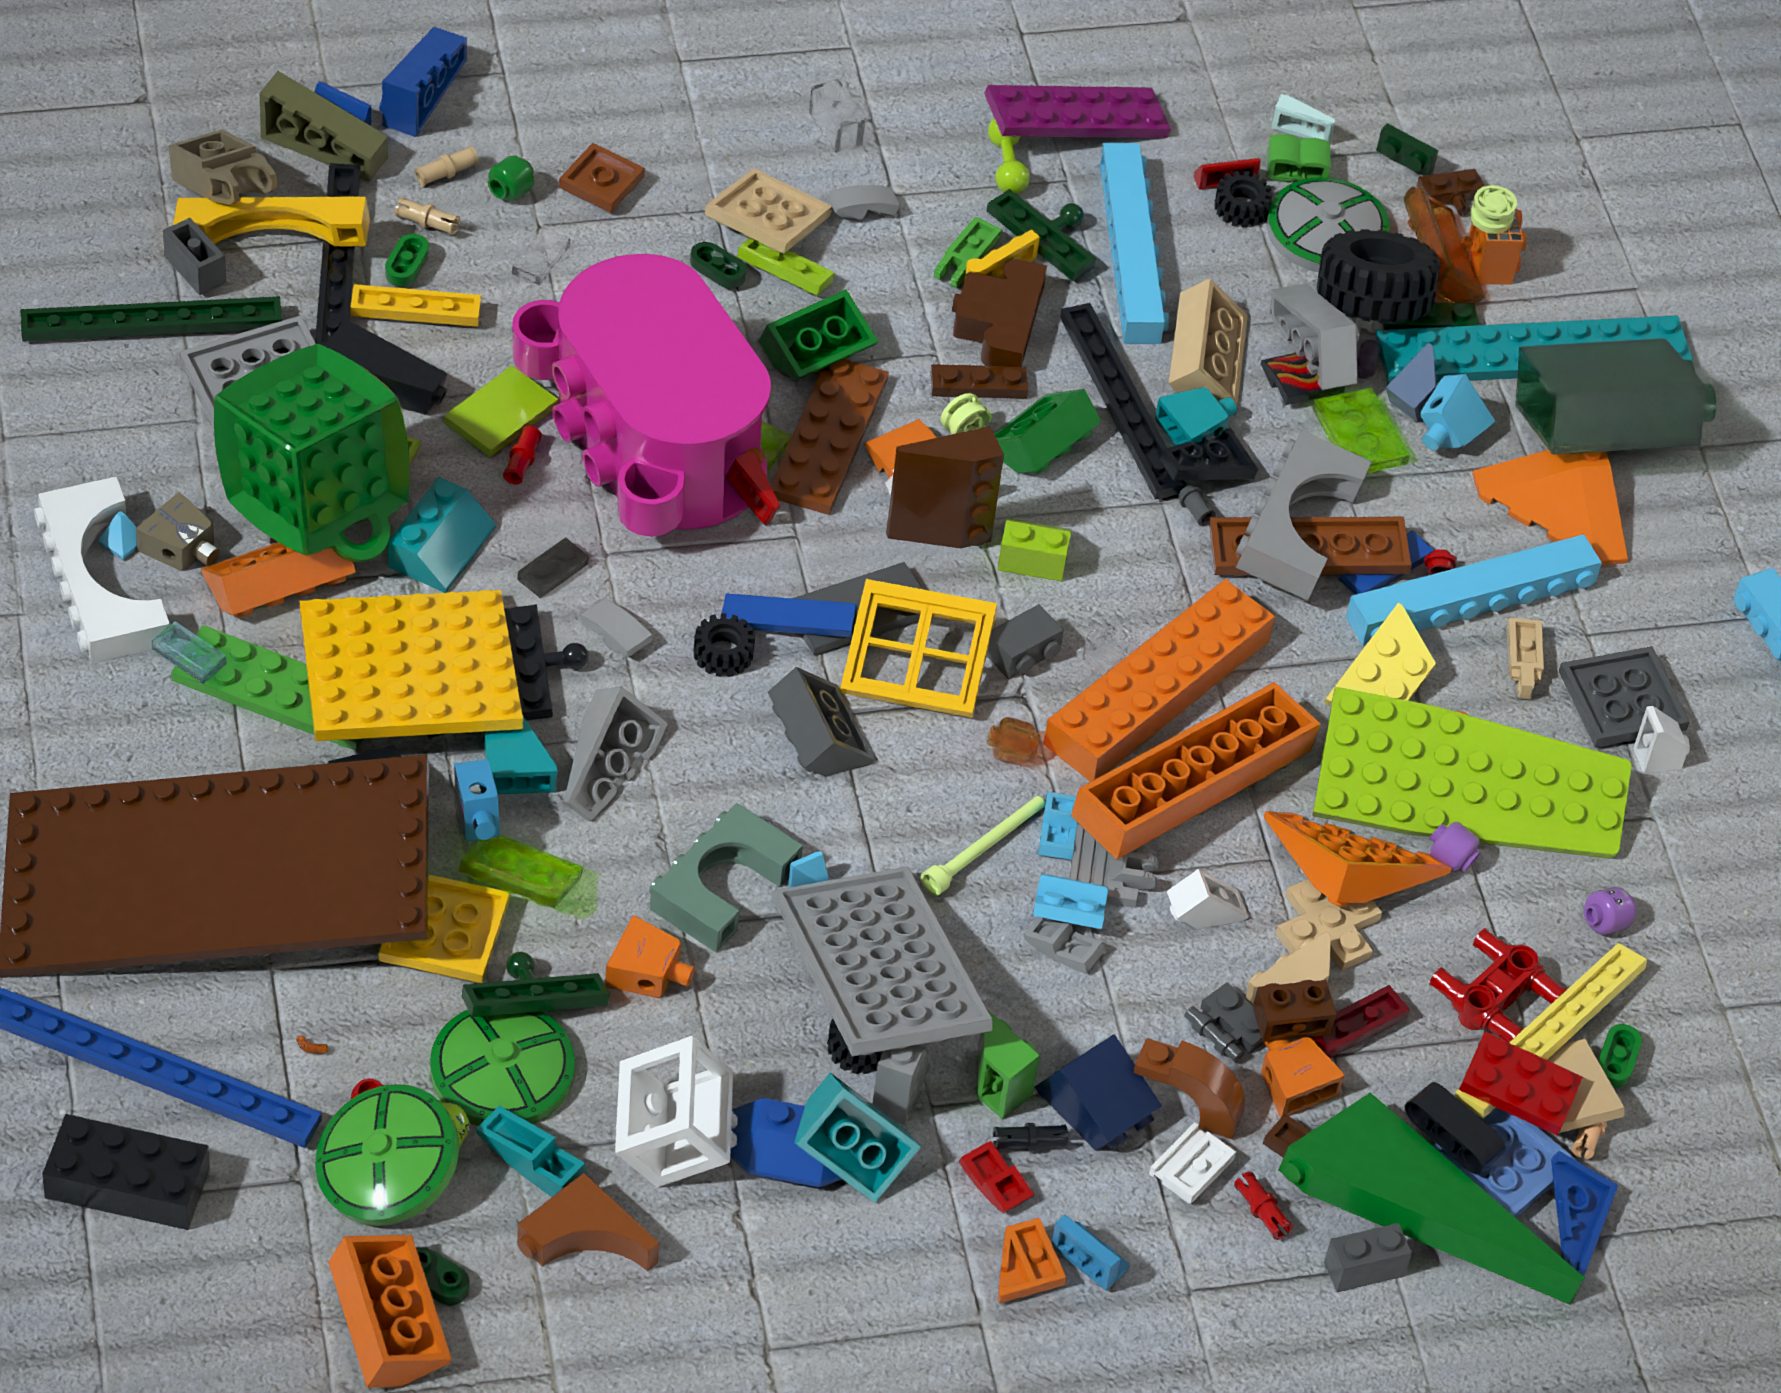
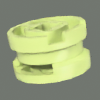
M1496 185L1484 186L1477 190L1474 196L1470 220L1481 231L1493 234L1505 232L1513 223L1517 199L1511 191L1504 187Z
M966 393L956 397L944 408L940 422L952 435L986 427L985 424L987 421L988 423L991 422L992 415L982 405L976 395Z

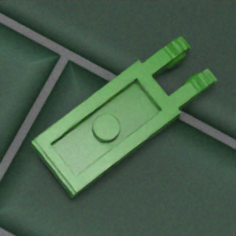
M975 216L945 251L944 257L935 268L933 277L942 280L949 272L951 265L958 267L952 275L950 285L959 288L967 275L965 271L967 261L972 258L982 259L1002 237L1003 229Z

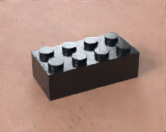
M65 1114L42 1173L45 1199L188 1230L210 1171L209 1145Z

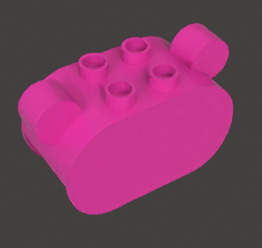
M630 254L613 257L598 262L578 274L566 287L560 302L537 300L529 302L518 309L512 323L513 361L516 368L525 376L536 380L554 379L559 390V404L553 406L552 409L556 428L565 442L568 443L576 439L584 448L582 452L583 464L591 482L596 487L604 484L609 485L618 498L620 521L628 530L638 535L653 537L664 535L674 529H702L724 523L741 514L749 507L725 476L736 458L752 450L767 477V460L761 448L762 414L770 399V376L760 358L694 269L681 261L661 255Z

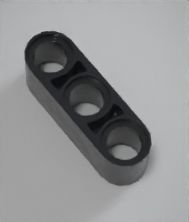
M1431 1082L1405 1104V1112L1411 1122L1472 1174H1480L1506 1152L1505 1143L1500 1135L1439 1083Z

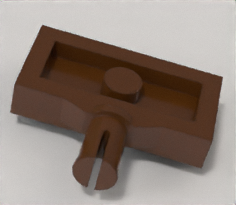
M1476 169L1420 176L1417 181V188L1427 205L1439 203L1452 204L1459 216H1462V214L1465 216L1469 213L1470 207L1466 201L1473 199L1477 190L1485 186Z

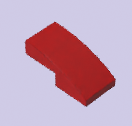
M991 1140L965 1154L958 1161L980 1192L1003 1214L1034 1196L1015 1165L1008 1167Z

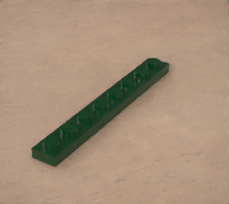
M280 296L20 309L22 342L253 330L282 321Z

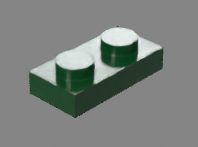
M1388 123L1380 131L1376 149L1377 152L1421 176L1431 175L1434 172L1439 151Z

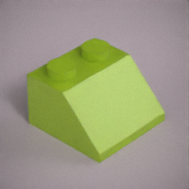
M1007 518L997 570L1062 582L1072 529Z

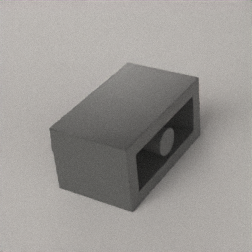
M191 218L163 230L164 257L199 295L226 283L225 255Z
M1038 604L992 629L987 657L1007 679H1010L1019 673L1028 672L1035 664L1045 659L1055 657L1061 650L1064 629Z
M1399 1223L1330 1239L1324 1264L1336 1292H1342L1405 1277L1412 1252Z

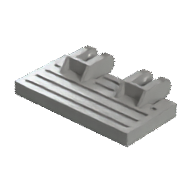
M1077 822L1069 879L1107 886L1106 904L1135 908L1138 889L1149 890L1157 885V876L1151 872H1155L1159 868V859L1151 854L1143 853V845L1116 860Z

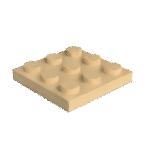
M753 168L706 204L704 215L716 220L721 225H726L742 233L747 238L755 239L767 245L770 249L784 254L828 219L831 215L832 206Z

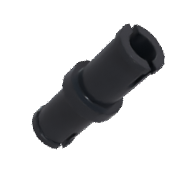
M1026 1123L1022 1127L994 1126L993 1137H1007L1008 1139H997V1141H993V1144L997 1150L1025 1148L1027 1152H1033L1036 1148L1045 1147L1066 1148L1068 1137H1053V1135L1067 1134L1068 1129L1065 1124L1035 1126V1123Z

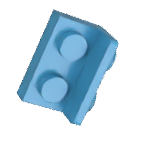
M1064 1214L1055 1223L1051 1243L1053 1248L1105 1291L1128 1271L1129 1263L1109 1245L1104 1244L1089 1232L1080 1222H1074Z

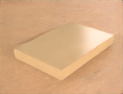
M1586 1039L1565 1043L1548 1059V1061L1583 1077L1559 1133L1624 1117L1625 1107Z

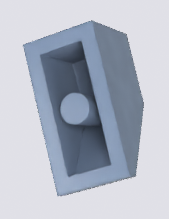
M1428 343L1386 387L1389 402L1416 422L1421 419V410L1437 387L1436 358L1433 346Z

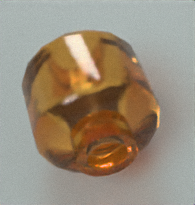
M1005 717L1001 719L998 726H991L987 745L992 746L995 759L1022 765L1028 759H1034L1039 745L1040 734L1035 732L1034 725L1030 722Z

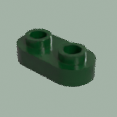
M700 242L692 247L690 264L693 269L718 285L729 289L740 287L745 282L746 266L740 259L711 242Z
M416 1247L420 1261L426 1262L422 1265L432 1298L445 1305H456L464 1301L469 1293V1276L467 1272L429 1248ZM447 1279L456 1280V1282L452 1284L446 1283L445 1281Z

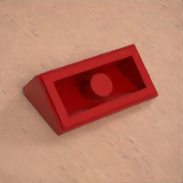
M1260 158L1205 164L1201 165L1194 172L1193 177L1198 190L1217 188L1221 178L1224 179L1228 173L1232 177L1235 171H1239L1240 175H1243L1244 171H1248L1250 177H1253L1254 173L1258 175L1261 160Z

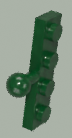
M1010 189L987 203L986 212L1016 236H1021L1031 229L1040 236L1037 253L1070 280H1076L1095 267L1096 258L1061 231L1064 227L1075 228L1082 223L1084 212L1078 204L1069 203L1064 205L1060 210L1059 217L1050 222Z
M526 952L513 953L506 963L507 972L512 978L517 980L463 984L461 994L471 1017H490L493 1015L524 1014L539 1011L553 1012L562 1009H588L596 1006H608L610 996L599 973L535 978L533 975L535 968L534 960Z

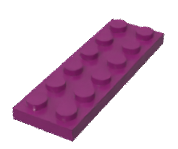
M987 85L984 93L1002 136L1167 138L1171 130L1152 87Z

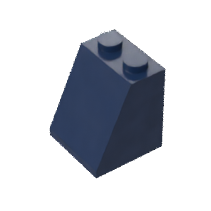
M1115 1034L1034 1086L1037 1092L1094 1150L1099 1149L1105 1144L1110 1149L1114 1148L1128 1138L1125 1133L1126 1130L1132 1126L1135 1127L1136 1131L1142 1129L1155 1120L1151 1113L1162 1107L1143 1076L1134 1074L1135 1064Z

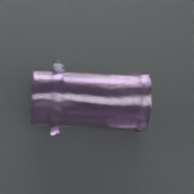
M1365 340L1360 346V352L1357 357V377L1361 379L1373 376L1377 370L1376 360L1381 347L1374 340Z

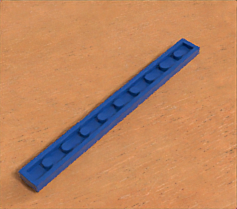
M0 987V1029L303 1148L307 1147L322 1121V1112Z

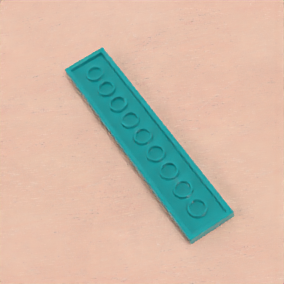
M1678 315L1377 330L1375 336L1387 385L1428 343L1433 346L1435 353L1437 383L1444 376L1466 374L1470 381L1688 370L1691 369L1693 363Z

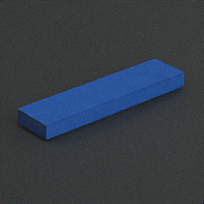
M729 593L725 594L722 613H727L726 619H731L732 615L738 616V622L742 619L748 622L747 627L751 626L753 630L839 637L853 636L858 611L857 603Z

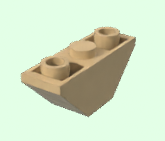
M1325 931L1315 939L1313 937L1308 938L1297 951L1291 955L1285 954L1281 956L1274 966L1264 973L1259 971L1254 974L1248 981L1245 999L1253 1005L1257 988L1270 983L1289 984L1298 983L1303 980H1327L1328 982L1331 935Z

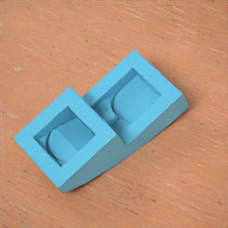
M1047 791L1038 855L1072 860L1077 821L1071 817L1076 796Z

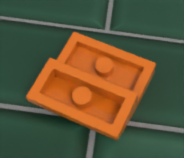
M918 419L867 441L864 446L878 471L884 470L888 478L893 475L892 470L894 469L896 448L898 446L937 437Z

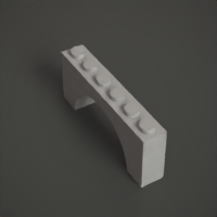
M1301 429L1297 440L1289 439L1282 456L1287 458V460L1280 458L1273 473L1278 479L1271 477L1264 495L1269 496V498L1262 496L1254 514L1260 517L1252 516L1245 532L1251 536L1243 535L1235 553L1241 555L1236 568L1308 601L1328 558L1314 551L1300 538L1292 525L1289 507L1299 500L1313 496H1331L1353 503L1372 461Z

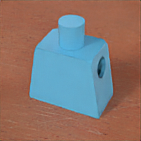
M1466 374L1444 376L1421 410V418L1429 429L1422 437V441L1431 450H1437L1439 447L1443 449L1463 447L1495 422Z

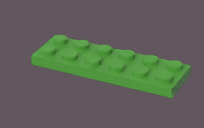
M202 625L172 670L171 679L173 682L314 735L305 663ZM363 739L330 741L357 751Z

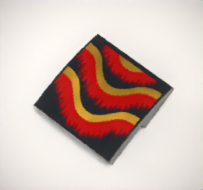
M1296 353L1261 360V366L1271 387L1278 388L1285 405L1341 394L1345 391L1346 386L1322 390L1318 385L1319 375L1310 374L1307 369V363L1310 362L1305 356L1298 357Z

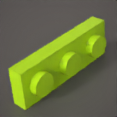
M752 238L747 239L740 245L737 253L738 258L748 262L751 266L761 268L775 275L778 279L790 282L802 288L805 292L817 296L833 282L835 272L790 250L784 254L774 251L767 245Z

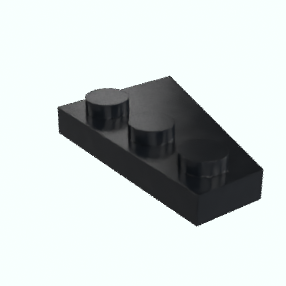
M1231 428L1223 430L1220 436L1215 437L1213 434L1204 436L1203 440L1198 443L1188 441L1164 449L1160 457V461L1171 478L1178 481L1254 479L1259 470Z

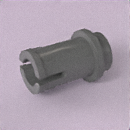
M1188 485L1180 491V505L1184 508L1187 507L1200 526L1201 524L1203 526L1209 524L1210 517H1215L1216 512L1203 498V491L1194 485Z

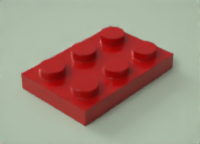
M1484 1032L1459 1090L1558 1136L1583 1077L1490 1033Z

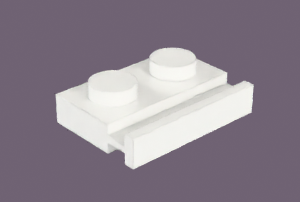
M1195 1122L1150 1167L1149 1172L1150 1176H1156L1161 1179L1165 1187L1190 1205L1228 1167L1236 1154V1151L1208 1131L1204 1133L1198 1128L1199 1125Z

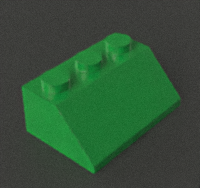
M847 289L767 324L758 340L773 367L796 380L877 345L879 342Z
M1077 389L1044 395L995 432L994 435L1004 454L1003 463L1017 473L1032 472L1033 474H1038L1049 468V462L1052 459L1070 452V446L1074 442L1082 441L1092 435L1091 429L1101 423V420L1085 389Z

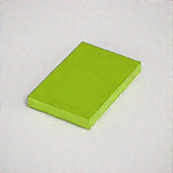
M511 365L445 414L444 424L491 458L519 437L524 427L533 426L552 412L553 406L558 405V398Z

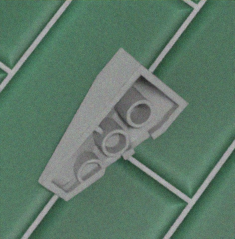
M622 686L596 690L582 720L564 803L587 821H592L616 795V790L625 780H630L636 773L635 769L655 753L668 723Z

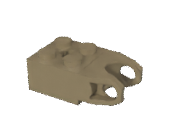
M223 129L168 145L172 181L201 195L203 198L231 205L240 200L238 194L246 192L266 194L277 189L276 173L266 158L256 153V146Z

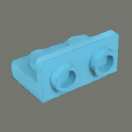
M1041 874L1033 916L1102 929L1108 887Z

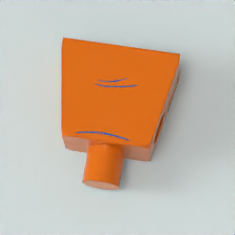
M632 916L606 965L605 986L658 998L663 996L670 981L688 987L693 979L695 967L680 962L681 942L679 939L636 916Z
M1303 1037L1291 1043L1288 1039L1265 1042L1269 1051L1265 1054L1261 1073L1280 1118L1284 1114L1290 1116L1340 1095L1345 1075L1311 1038Z

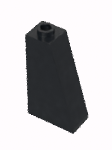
M347 319L324 345L361 365L377 377L398 397L401 407L427 414L434 404L440 405L447 393V388L444 387L448 375L446 372Z

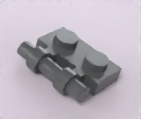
M1228 982L1202 1000L1201 1009L1204 1013H1201L1192 1006L1184 1015L1192 1023V1029L1199 1035L1204 1034L1215 1044V1050L1222 1056L1227 1055L1234 1062H1237L1244 1054V1051L1238 1045H1241L1251 1053L1265 1043L1262 1042L1253 1005ZM1218 1024L1227 1033L1224 1034L1220 1029L1216 1027V1025Z

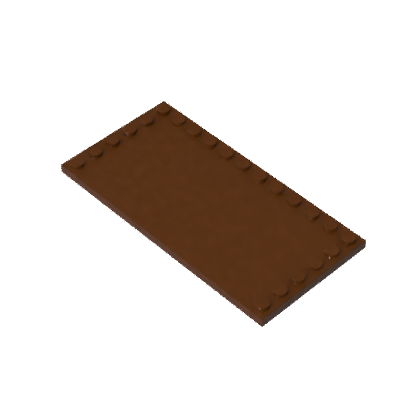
M427 754L10 793L0 926V977L7 978L428 939L429 760Z

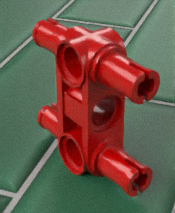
M1484 928L1475 937L1473 947L1479 949L1494 962L1472 983L1466 985L1441 967L1433 974L1429 985L1452 1002L1451 1005L1458 1012L1459 1021L1464 1027L1471 1030H1489L1500 1039L1510 1042L1523 1028H1520L1503 1014L1509 1006L1522 994L1530 990L1552 1004L1567 989L1560 986L1545 973L1543 965L1538 962L1537 953L1532 948L1526 945H1507L1490 933L1487 928Z

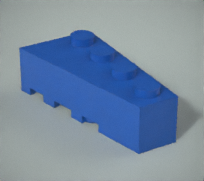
M433 27L382 81V99L379 105V111L382 112V126L414 137L418 135L466 62L467 37Z

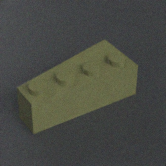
M280 71L276 72L259 93L262 139L327 165L329 163L361 165L360 178L371 181L388 159L387 135Z

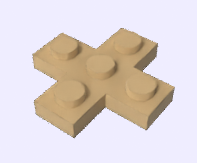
M1309 879L1287 888L1285 897L1300 916L1277 925L1275 934L1290 954L1297 951L1308 938L1313 937L1315 939L1327 931L1331 935L1330 956L1341 971L1371 959L1373 950L1358 930L1380 921L1382 912L1373 900L1365 903H1348L1346 907L1337 906L1328 902V897L1316 890Z

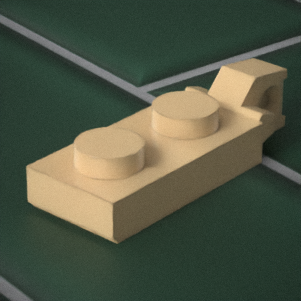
M1509 617L1507 622L1508 674H1510V680L1518 681V698L1531 699L1535 683H1540L1544 670L1542 621Z

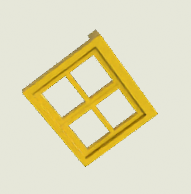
M866 579L840 687L841 693L973 718L992 629L995 628L997 620V603ZM877 607L920 614L913 645L871 637ZM932 617L975 624L969 655L926 647ZM868 646L911 653L904 685L861 677ZM924 656L967 664L960 696L916 688Z

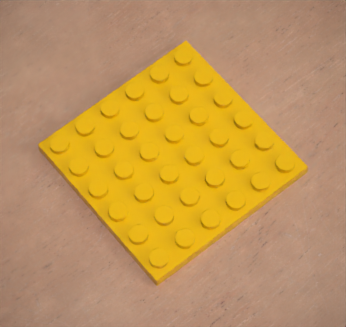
M501 590L451 591L434 594L416 593L413 595H382L378 597H347L299 601L315 741L523 729V715Z

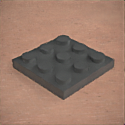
M1653 646L1561 663L1559 673L1594 747L1636 740L1646 707L1648 706L1656 707L1677 721L1681 731L1688 729L1690 721Z

